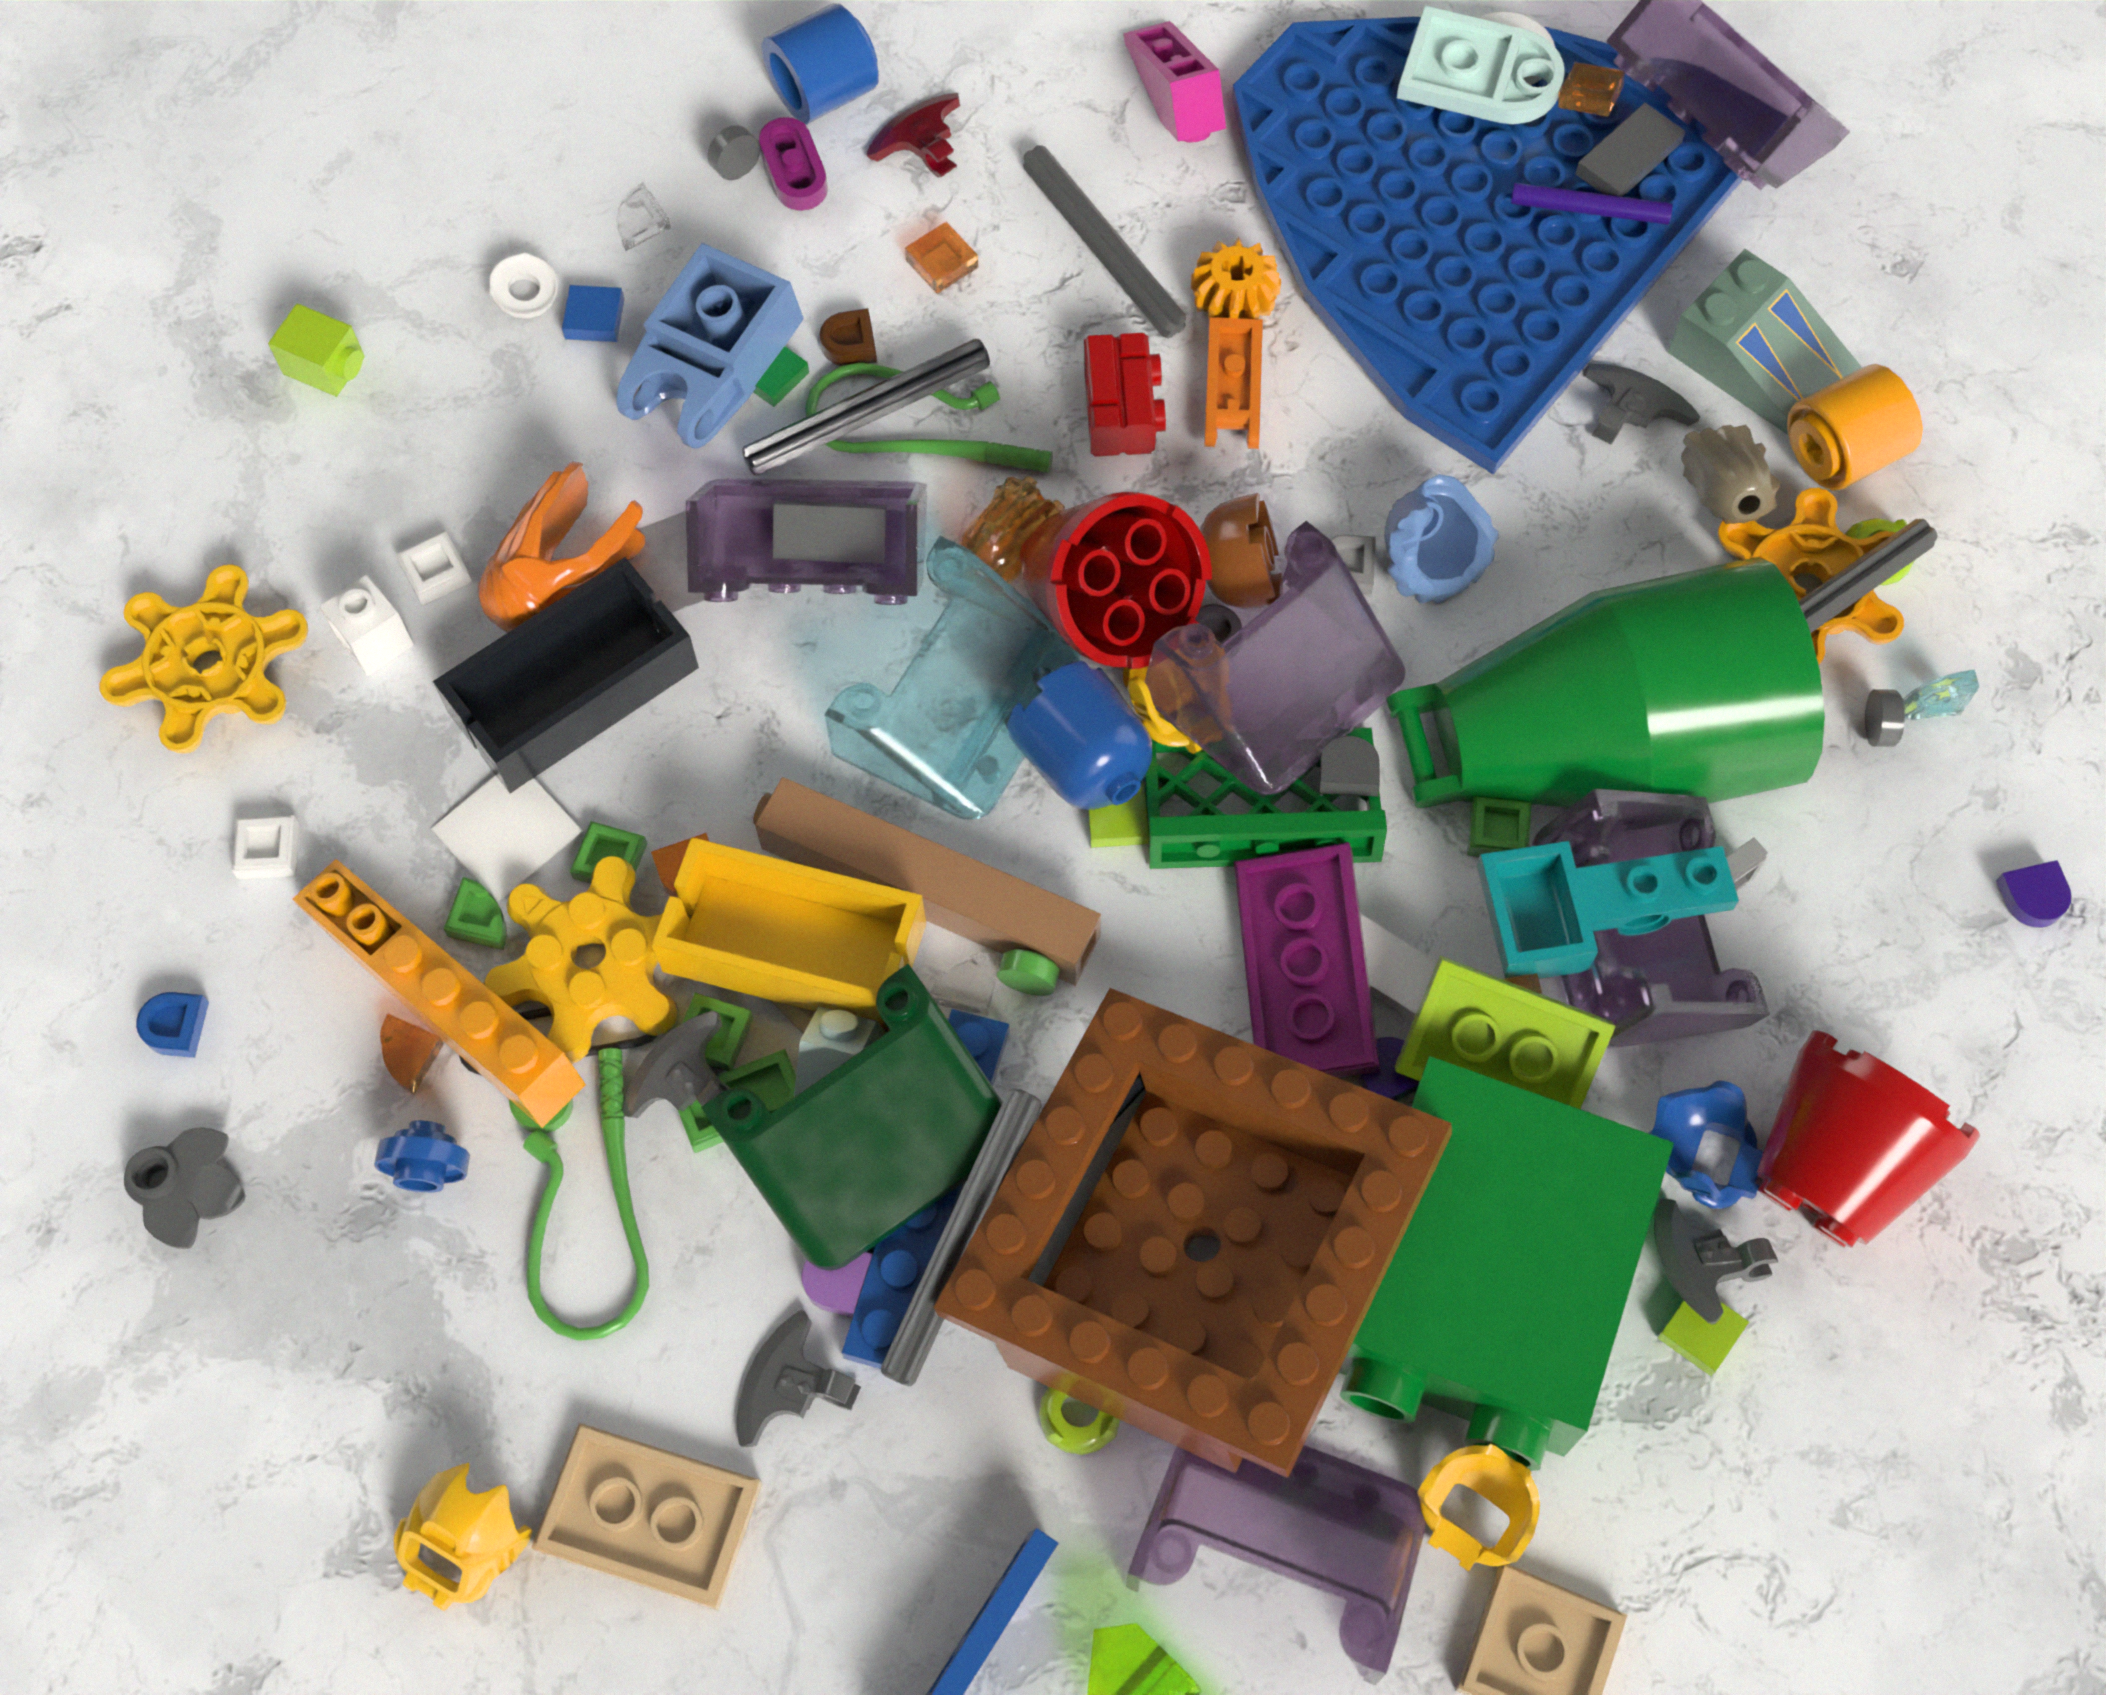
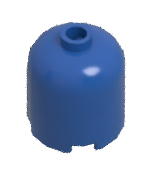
M1078 661L1061 666L1041 678L1037 685L1042 692L1030 702L1026 709L1019 702L1012 710L1007 728L1008 735L1013 743L1056 794L1072 807L1083 810H1095L1111 804L1120 805L1134 797L1139 791L1141 781L1152 762V739L1146 727L1107 674L1100 667L1091 669L1085 661Z

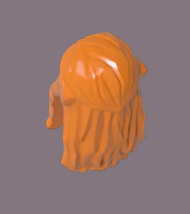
M572 461L563 471H555L550 475L538 492L523 506L512 527L501 540L495 554L487 562V566L478 583L477 593L479 601L487 618L506 633L579 586L562 587L578 583L584 584V581L587 582L622 558L626 557L627 560L633 559L646 543L645 535L640 529L635 528L642 518L643 508L637 501L633 500L608 531L596 540L587 553L574 558L551 561L555 549L565 538L588 503V481L583 472V463Z

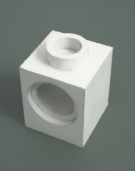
M367 574L319 606L336 639L367 677L414 646L399 613Z

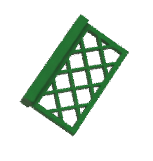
M1372 728L1229 732L1228 735L1221 739L1215 737L1206 742L1204 748L1195 754L1189 752L1185 746L1169 747L1159 744L1152 739V762L1145 775L1149 869L1234 867L1233 861L1347 842L1351 845L1354 863L1382 862L1387 823L1385 810L1381 809L1380 792H1378V797L1359 796L1366 802L1367 811H1342L1332 804L1340 795L1323 794L1321 796L1301 781L1314 767L1320 768L1323 749L1336 738L1344 736L1358 737L1374 746ZM1293 749L1306 759L1290 773L1270 759V757L1278 750ZM1222 751H1237L1247 758L1248 761L1232 775L1213 761V759ZM1156 753H1181L1191 762L1174 776L1157 763ZM1258 768L1279 782L1265 797H1262L1243 783ZM1200 770H1204L1222 784L1206 799L1186 785ZM1158 781L1164 785L1159 791ZM1290 790L1311 806L1305 812L1284 813L1274 804ZM1233 792L1253 808L1246 814L1226 815L1216 806ZM1174 794L1195 808L1187 816L1160 817L1159 807Z

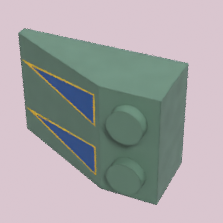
M1744 249L1681 314L1667 352L1787 435L1788 413L1797 401L1862 368L1790 278L1747 249Z

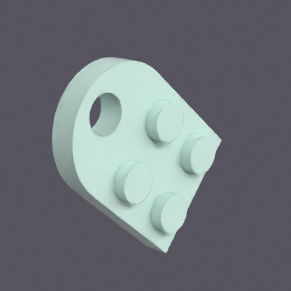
M1425 6L1399 83L1397 98L1498 123H1526L1543 116L1555 105L1563 83L1564 64L1554 45L1535 32ZM1538 76L1545 79L1548 85L1533 87L1527 84L1524 78Z

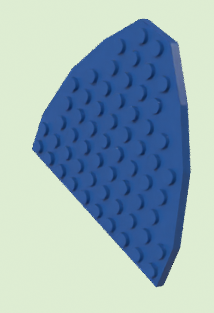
M1421 17L1293 22L1233 84L1232 102L1256 196L1305 301L1400 414L1414 425L1493 475L1784 132L1788 118L1700 68L1543 26L1551 35L1555 48L1559 52L1564 64V78L1558 100L1546 114L1533 121L1520 124L1498 123L1397 98L1399 83ZM1542 78L1530 86L1544 87L1548 85V82ZM1644 103L1685 130L1682 143L1623 196L1672 203L1673 207L1669 225L1511 204L1514 183L1602 194L1575 174L1578 162Z

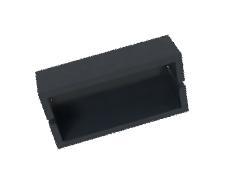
M624 557L432 682L448 714L474 748H478L481 757L507 791L512 793L697 670L699 666L688 632L661 600L657 602L654 591L627 558Z

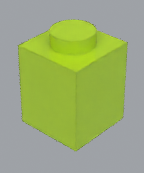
M296 303L268 342L283 375L335 397L339 395L348 381L353 380L358 375L365 358L351 325Z

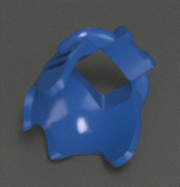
M1718 1080L1707 1087L1685 1089L1660 1097L1656 1110L1655 1124L1648 1134L1674 1142L1665 1172L1679 1182L1681 1188L1692 1192L1695 1201L1713 1209L1730 1207L1737 1203L1741 1197L1755 1198L1759 1185L1756 1184L1758 1177L1756 1172L1764 1151L1758 1150L1757 1137L1754 1128L1747 1119V1103L1741 1088L1730 1082ZM1711 1130L1734 1138L1739 1142V1151L1727 1185L1715 1183L1708 1175L1692 1170L1705 1131Z

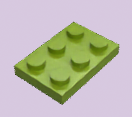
M1440 955L1394 1067L1397 1073L1420 1081L1427 1060L1431 1056L1581 1109L1616 1026L1608 1019Z

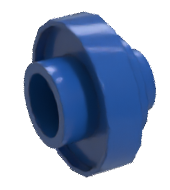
M416 1120L409 1123L408 1129L396 1131L394 1137H388L379 1141L374 1166L378 1171L394 1177L393 1184L396 1187L413 1192L434 1193L442 1191L446 1183H455L466 1178L470 1154L465 1148L457 1145V1140L454 1137L446 1134L447 1128L443 1124L433 1121Z

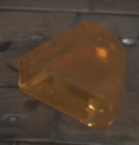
M388 1013L381 1027L380 1042L386 1068L404 1090L415 1095L442 1049L444 1042L440 1036Z

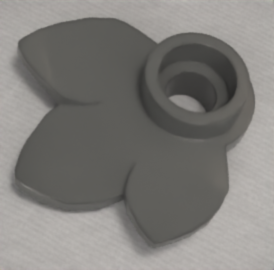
M192 1128L183 1131L167 1147H149L140 1150L131 1157L125 1168L124 1187L127 1194L136 1203L143 1206L145 1229L155 1239L170 1247L190 1249L197 1236L200 1218L210 1220L226 1216L243 1204L246 1195L241 1182L227 1168L218 1164L228 1145L229 1136L211 1128ZM159 1170H166V1179L159 1186L150 1187L149 1181L151 1176Z

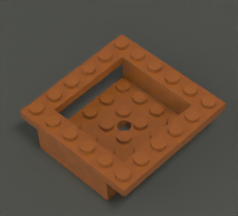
M1109 988L933 1308L939 1317L993 1341L1007 1367L1056 1389L1233 1473H1236L1242 1459L1245 1458L1288 1478L1452 1135V1125L1450 1122ZM1140 1072L1146 1094L1044 1285L1039 1286L1028 1281L1030 1274ZM1212 1236L1221 1243L1216 1256L1208 1261H1194L1186 1255L1189 1243L1196 1237Z

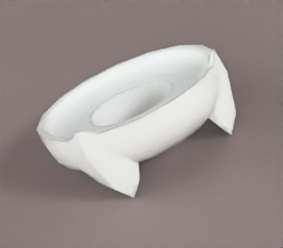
M523 252L506 257L495 266L490 275L488 294L491 301L504 313L515 318L529 319L542 315L552 307L558 295V279L555 271L546 261ZM523 279L534 282L540 291L535 298L521 301L509 293V288L514 282Z

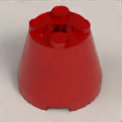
M1139 492L1109 494L1051 515L1022 544L1019 553L1025 587L1030 598L1076 652L1094 662L1112 667L1144 668L1159 663L1178 651L1189 640L1200 624L1195 619L1203 601L1206 580H1212V566L1208 546L1193 519L1179 506L1170 504L1156 496Z
M1813 1030L1798 1052L1756 1173L1764 1181L1759 1187L1758 1192L1789 1212L1791 1209L1797 1211L1799 1206L1803 1207L1817 1217L1811 1227L1843 1248L1846 1245L1852 1248L1856 1241L1867 1245L1962 1162L1980 1138V1133L1975 1127L1964 1122L1960 1129L1947 1120L1951 1114L1948 1111L1950 1105L1897 1069L1866 1051L1861 1054L1849 1049L1846 1055L1833 1049L1838 1041L1829 1033Z

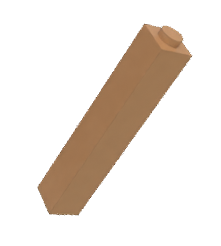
M782 777L773 794L765 793L756 807L753 823L756 827L761 849L793 863L922 895L926 921L1001 954L1015 949L1041 954L1057 965L1060 970L1058 979L1074 986L1077 985L1101 936L1100 913Z

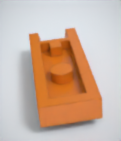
M1209 318L1204 447H1215L1218 438L1217 429L1248 430L1246 434L1247 448L1259 449L1263 319Z

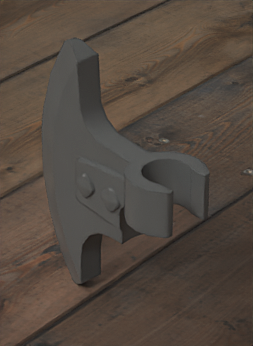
M1589 363L1586 367L1587 378L1606 388L1611 394V400L1602 410L1597 420L1599 424L1592 433V436L1610 445L1617 438L1624 423H1630L1636 427L1639 425L1646 429L1648 424L1657 418L1674 419L1687 426L1699 421L1700 415L1686 399L1654 378L1635 370L1608 364Z
M710 1011L687 1020L671 1030L646 1055L628 1087L622 1108L623 1116L639 1118L651 1104L662 1099L669 1101L677 1110L684 1111L696 1100L703 1106L720 1093L731 1089L727 1084L718 1079L706 1063L705 1058L707 1044L723 1026L718 1012Z
M1659 1200L1654 1217V1237L1657 1253L1664 1271L1672 1286L1688 1306L1706 1322L1716 1324L1723 1314V1309L1715 1289L1716 1286L1721 1282L1742 1278L1743 1281L1756 1282L1772 1276L1773 1273L1769 1264L1778 1263L1769 1239L1755 1238L1740 1244L1738 1247H1732L1721 1229L1701 1230L1686 1222L1676 1200Z
M803 1310L797 1311L776 1329L761 1347L748 1371L737 1411V1435L741 1447L757 1446L763 1430L769 1421L777 1416L789 1414L804 1418L806 1411L809 1410L813 1400L817 1397L837 1407L852 1410L861 1386L854 1384L856 1380L841 1372L819 1367L807 1361L804 1357L803 1346L812 1322Z

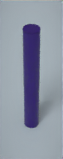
M1514 183L1511 196V204L1665 225H1669L1673 207L1672 203L1521 183Z

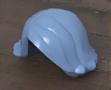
M1438 474L1423 481L1415 490L1406 493L1392 505V510L1389 511L1384 530V540L1391 558L1387 571L1396 582L1395 586L1402 596L1409 597L1415 595V599L1419 604L1427 603L1431 600L1436 604L1442 603L1450 596L1461 594L1469 588L1470 583H1476L1484 574L1485 569L1494 561L1495 551L1493 546L1499 539L1498 530L1493 527L1489 514L1460 481L1452 476Z

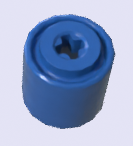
M832 3L765 37L761 43L765 67L777 94L791 115L804 124H809L874 90L879 83L877 56L871 39L860 21L841 4Z

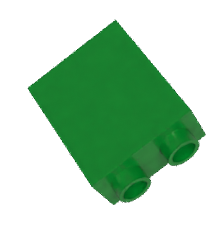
M1429 1056L1410 1107L1450 1122L1452 1125V1135L1339 1370L1340 1373L1346 1375L1340 1391V1397L1351 1406L1365 1413L1403 1424L1413 1423L1420 1403L1470 1421L1464 1440L1466 1446H1489L1494 1444L1513 1460L1525 1465L1531 1471H1537L1541 1468L1546 1450L1565 1457L1588 1431L1674 1142Z

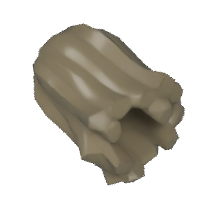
M1746 424L1737 427L1723 425L1716 431L1708 427L1700 433L1692 431L1685 435L1682 442L1686 448L1681 453V461L1684 464L1683 476L1696 488L1700 503L1710 509V512L1715 517L1722 518L1725 524H1744L1749 521L1758 520L1777 507L1775 496L1781 484L1778 478L1770 472L1769 466L1764 459L1765 446L1762 443H1754L1751 430Z

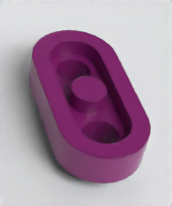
M781 117L768 122L760 131L759 144L762 159L778 199L784 206L793 210L804 211L817 207L826 198L828 185L826 171L809 129L803 122L791 117Z

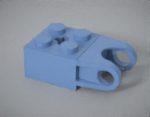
M701 243L643 324L646 333L619 383L617 391L618 411L631 420H638L652 412L664 401L675 398L685 399L678 422L677 433L684 445L691 448L705 446L749 399L756 389V383L803 321L804 317L791 282ZM641 385V387H640L638 393L636 394V396H635V398H634V400H633V397H634V394H635L637 388Z

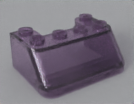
M1640 0L1606 40L1619 53L1613 62L1636 82H1641L1652 92L1658 86L1662 87L1671 96L1665 105L1688 125L1694 118L1704 125L1708 130L1702 135V139L1725 157L1722 161L1743 180L1750 181L1760 190L1767 184L1775 189L1779 188L1835 149L1850 133L1847 127L1702 0Z
M725 478L707 481L686 500L688 593H704V600L709 602H732L738 600V592L748 590L752 584H768V591L773 593L800 592L801 584L823 585V592L829 594L857 592V585H862L864 593L874 595V603L906 604L908 603V596H918L923 583L927 484L915 481ZM775 500L887 505L885 563L773 559V509Z

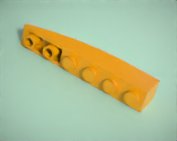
M337 859L292 898L298 907L386 990L541 1128L586 1085L562 1050Z

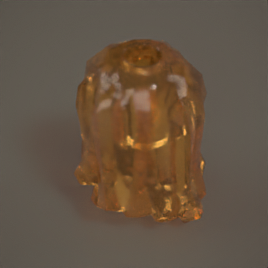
M1026 476L1023 480L1008 477L1003 485L997 486L991 503L969 524L959 540L958 561L971 578L988 588H997L1011 584L1023 573L1022 564L1019 559L1022 544L1031 537L1036 528L1045 519L1065 510V506L1060 501L1055 499L1052 502L1050 499H1044L1040 490L1036 487L1038 482L1030 476Z

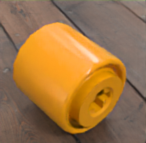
M1876 363L1864 366L1797 401L1789 411L1787 420L1789 441L1797 461L1807 475L1818 485L1832 491L1845 489L1914 452L1921 443L1923 432L1920 410L1909 388L1891 369Z

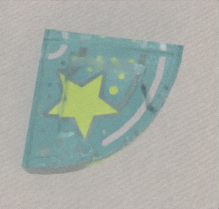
M1975 669L1942 676L1911 691L1903 699L1905 718L1917 720L1961 715L1980 688Z

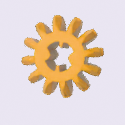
M1239 237L1231 247H1227L1217 240L1212 252L1201 251L1200 257L1197 260V267L1194 268V273L1191 274L1190 286L1191 290H1193V295H1195L1194 304L1196 305L1197 312H1208V318L1259 319V315L1270 316L1271 311L1275 307V299L1280 294L1281 288L1280 273L1276 272L1275 256L1263 255L1260 242L1250 248L1243 247Z

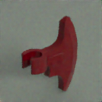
M950 93L925 100L899 114L886 124L873 139L866 152L867 157L879 162L895 151H911L923 159L927 168L936 177H943L957 167V164L947 158L948 155L954 152V149L946 141V139L951 137L950 127L943 121L949 113L960 106L959 94Z

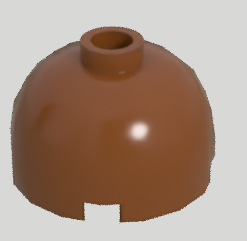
M1255 493L1219 504L1207 514L1200 526V531L1208 546L1211 559L1212 580H1206L1212 595L1226 605L1241 609L1281 604L1283 600L1282 573L1271 575V571L1275 570V556H1279L1265 501H1260V494Z

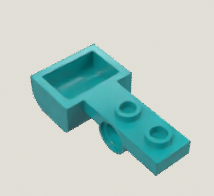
M1565 841L1481 854L1477 863L1504 977L1510 981H1530L1575 974L1588 970L1598 953L1594 931L1617 928L1618 933L1621 935H1641L1666 926L1672 919L1734 910L1739 902L1723 846L1576 868L1570 843Z

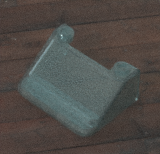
M939 536L927 556V574L930 581L937 588L953 597L890 695L870 683H858L847 687L834 698L824 716L833 756L958 818L975 820L986 816L994 809L1025 758L1008 735L1007 723L1013 708L1020 702L1026 709L1030 702L1042 692L1037 682L1061 666L1080 661V654L1067 644L1034 604L966 547Z

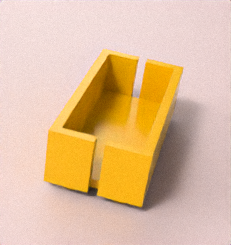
M691 837L674 882L678 898L669 896L651 944L662 972L816 1012L818 1006L832 1010H845L856 1016L875 1020L884 1030L890 1031L877 1010L876 997L880 986L889 976L907 964L911 968L913 967L927 924L922 895ZM687 914L692 915L691 921H689Z

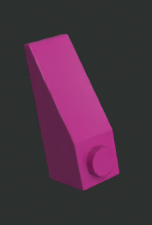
M1171 21L1123 33L1125 45L1162 125L1178 142L1193 143L1203 141L1210 136V133L1226 129L1219 69Z

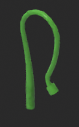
M868 363L840 366L822 376L810 389L805 406L806 417L816 413V406L821 393L830 384L845 376L866 374L889 379L904 371ZM991 381L971 391V397L958 398L944 389L931 394V396L948 406L960 410L976 407L979 410H983L1000 400L999 393ZM835 439L825 444L834 451L847 453L906 452L937 454L966 458L983 463H995L996 465L1039 470V472L1050 473L1053 460L1052 451L1034 450L1033 448L1008 444L1002 445L995 442L989 443V441L915 439L848 442Z
M606 1048L598 1051L599 1090L601 1091L600 1108L602 1109V1112H600L602 1119L601 1127L619 1215L636 1266L637 1286L630 1303L618 1317L600 1326L578 1328L563 1323L548 1310L541 1295L540 1265L543 1239L549 1214L561 1184L564 1170L561 1157L556 1152L558 1144L540 1129L532 1132L523 1144V1148L540 1163L548 1162L551 1167L550 1177L534 1219L528 1248V1299L537 1317L556 1334L577 1341L604 1338L624 1328L641 1309L649 1289L648 1261L633 1211L627 1175L625 1116H623L622 1110L624 1104V1092L622 1091V1088H624L622 1050L617 1048Z

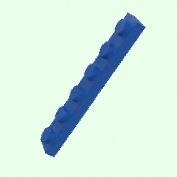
M951 1009L948 1018L949 1023L993 1086L1010 1033L1009 1024ZM963 1183L876 1244L843 1346L842 1356L844 1359L881 1369L958 1201Z

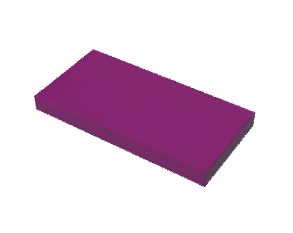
M1350 843L1233 861L1253 1044L1336 1078L1381 1072L1354 860Z

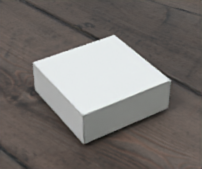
M446 531L396 554L398 562L422 606L473 582Z
M294 815L236 818L232 872L237 879L296 876L300 823Z

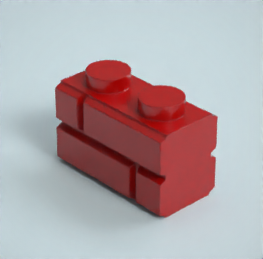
M1145 333L1120 334L1118 337H1114L1112 334L1087 336L1084 339V376L1090 454H1093L1094 457L1119 456L1121 452H1125L1126 455L1151 454L1155 451L1156 432L1166 431L1164 399H1154L1153 387L1162 385L1160 354H1150L1149 338Z

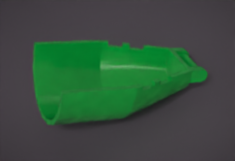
M1760 557L1593 591L1441 681L1401 690L1386 698L1390 716L1398 720L1415 786L1411 788V793L1417 808H1427L1455 801L1472 802L1473 797L1477 796L1532 802V805L1567 808V812L1586 813L1587 810L1622 813V817L1645 818L1807 783L1813 776L1823 748L1825 713L1821 674L1809 625L1795 592L1775 564ZM1433 712L1450 776L1437 778L1420 714Z

